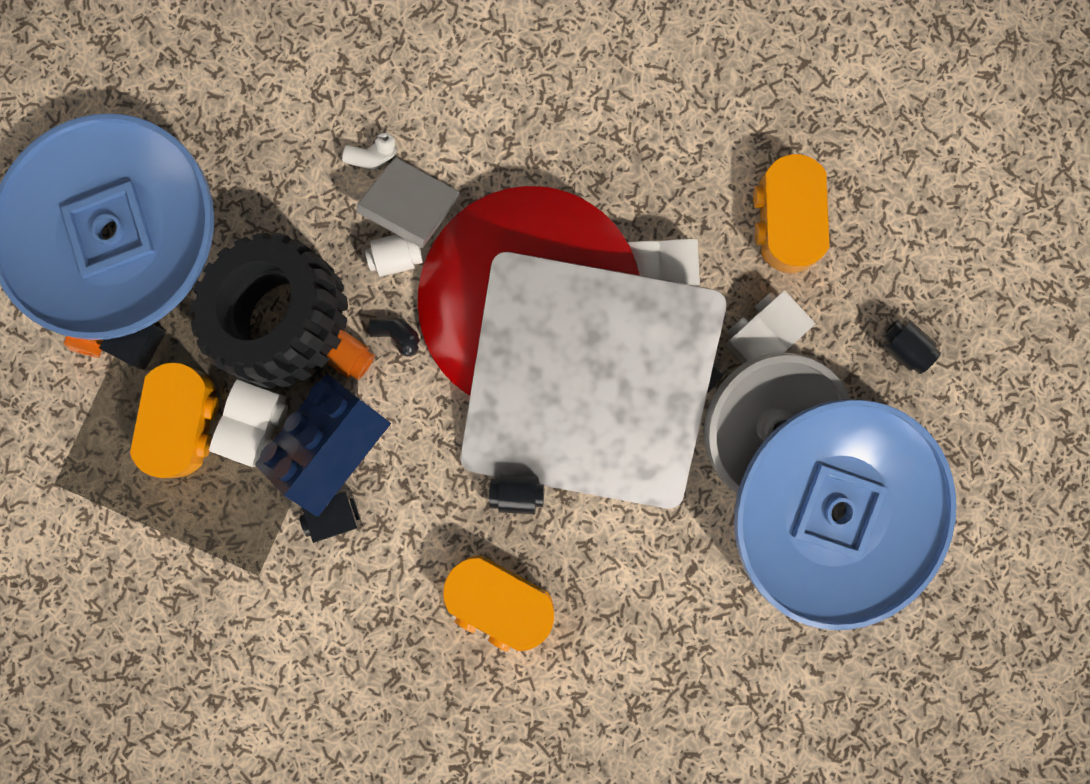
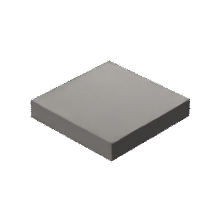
M395 157L357 203L356 212L423 248L458 201L460 192Z

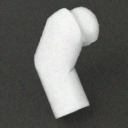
M381 133L377 136L375 143L368 149L346 145L343 151V163L371 170L378 169L395 156L397 151L395 138L391 134Z

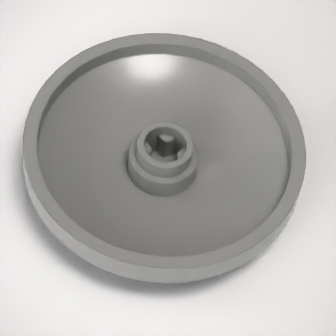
M793 353L762 355L749 360L735 369L715 392L705 419L704 442L706 453L718 477L738 494L741 480L748 464L758 448L776 428L789 418L812 406L834 400L851 399L842 381L823 364Z

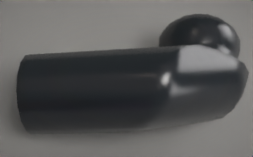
M400 318L369 320L370 337H391L399 345L398 351L403 356H413L418 352L419 335L405 320Z

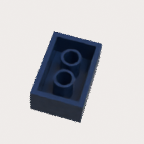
M326 374L321 381L311 388L309 396L299 409L287 418L284 428L276 438L263 448L255 466L285 497L318 517L391 423L346 387Z

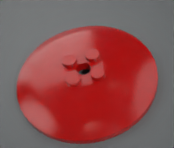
M520 186L507 188L484 196L465 207L437 236L428 252L420 276L418 288L419 322L427 348L434 361L445 376L467 395H471L491 264L498 254L510 252L640 276L635 257L623 234L601 210L590 202L569 192L551 187Z

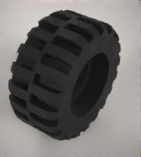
M258 233L253 235V240H250L248 237L239 239L234 242L235 246L233 248L225 247L216 254L219 258L213 264L210 262L203 270L206 273L201 282L197 281L194 293L197 296L196 301H191L190 315L195 317V320L191 321L193 336L199 338L197 339V346L202 354L208 356L209 361L216 367L252 385L256 384L262 388H273L278 385L283 388L294 385L296 383L295 378L304 381L314 374L312 369L317 365L322 368L330 360L327 357L328 353L332 348L337 350L341 342L338 335L340 330L345 331L347 317L342 313L348 309L347 296L342 293L344 285L340 277L334 273V269L305 244L297 239H291L288 235L276 233L271 236L269 233ZM290 284V305L281 323L267 335L252 340L250 335V319L258 301L271 289L280 285Z

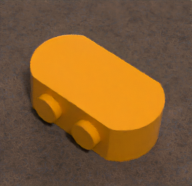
M801 154L783 156L768 168L761 178L759 185L754 187V208H760V222L755 224L756 245H761L762 257L771 267L785 273H797L808 269L819 261L830 247L827 173L819 162L809 156Z
M166 363L154 368L145 376L130 450L133 462L142 472L157 478L185 477L199 469L203 464L204 457L206 458L209 455L212 437L208 433L211 420H214L218 413L219 399L216 398L217 389L215 384L206 373L184 364Z
M482 555L471 556L462 560L451 570L445 580L443 588L444 603L448 612L456 617L454 622L469 632L474 633L477 628L490 636L488 641L503 651L508 652L510 647L516 651L533 649L544 642L552 630L554 605L550 594Z

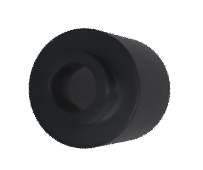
M910 319L904 322L894 321L882 334V337L886 339L882 347L909 371L915 370L918 374H922L941 355V352L936 348L937 343Z
M501 475L500 478H491L489 508L498 509L499 513L535 515L536 507H543L544 484H537V476Z

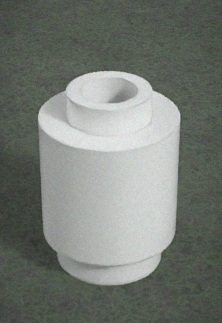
M397 234L371 240V248L365 249L370 271L377 270L380 277L415 269L416 264L423 263L420 247Z

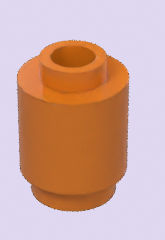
M340 330L338 338L341 339L337 350L332 348L328 353L327 357L330 360L326 364L347 378L352 376L360 380L371 366L375 355L369 352L367 345L346 331Z

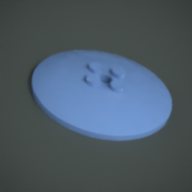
M109 113L83 116L62 123L42 134L16 158L0 183V285L11 302L33 322L48 330L77 339L105 340L118 338L140 331L162 319L192 289L204 268L212 244L214 231L213 200L208 182L198 162L181 142L163 128L138 117ZM115 222L117 226L115 235L110 239L104 240L102 231L105 225Z
M861 399L834 400L812 406L789 418L776 428L758 448L743 475L737 494L734 515L735 540L743 568L757 591L772 606L784 615L807 626L827 630H851L883 621L914 601L926 589L941 567L949 550L956 522L954 480L947 459L936 440L920 423L906 413L888 405ZM839 502H844L846 505L845 515L840 520L833 521L831 516L833 507Z

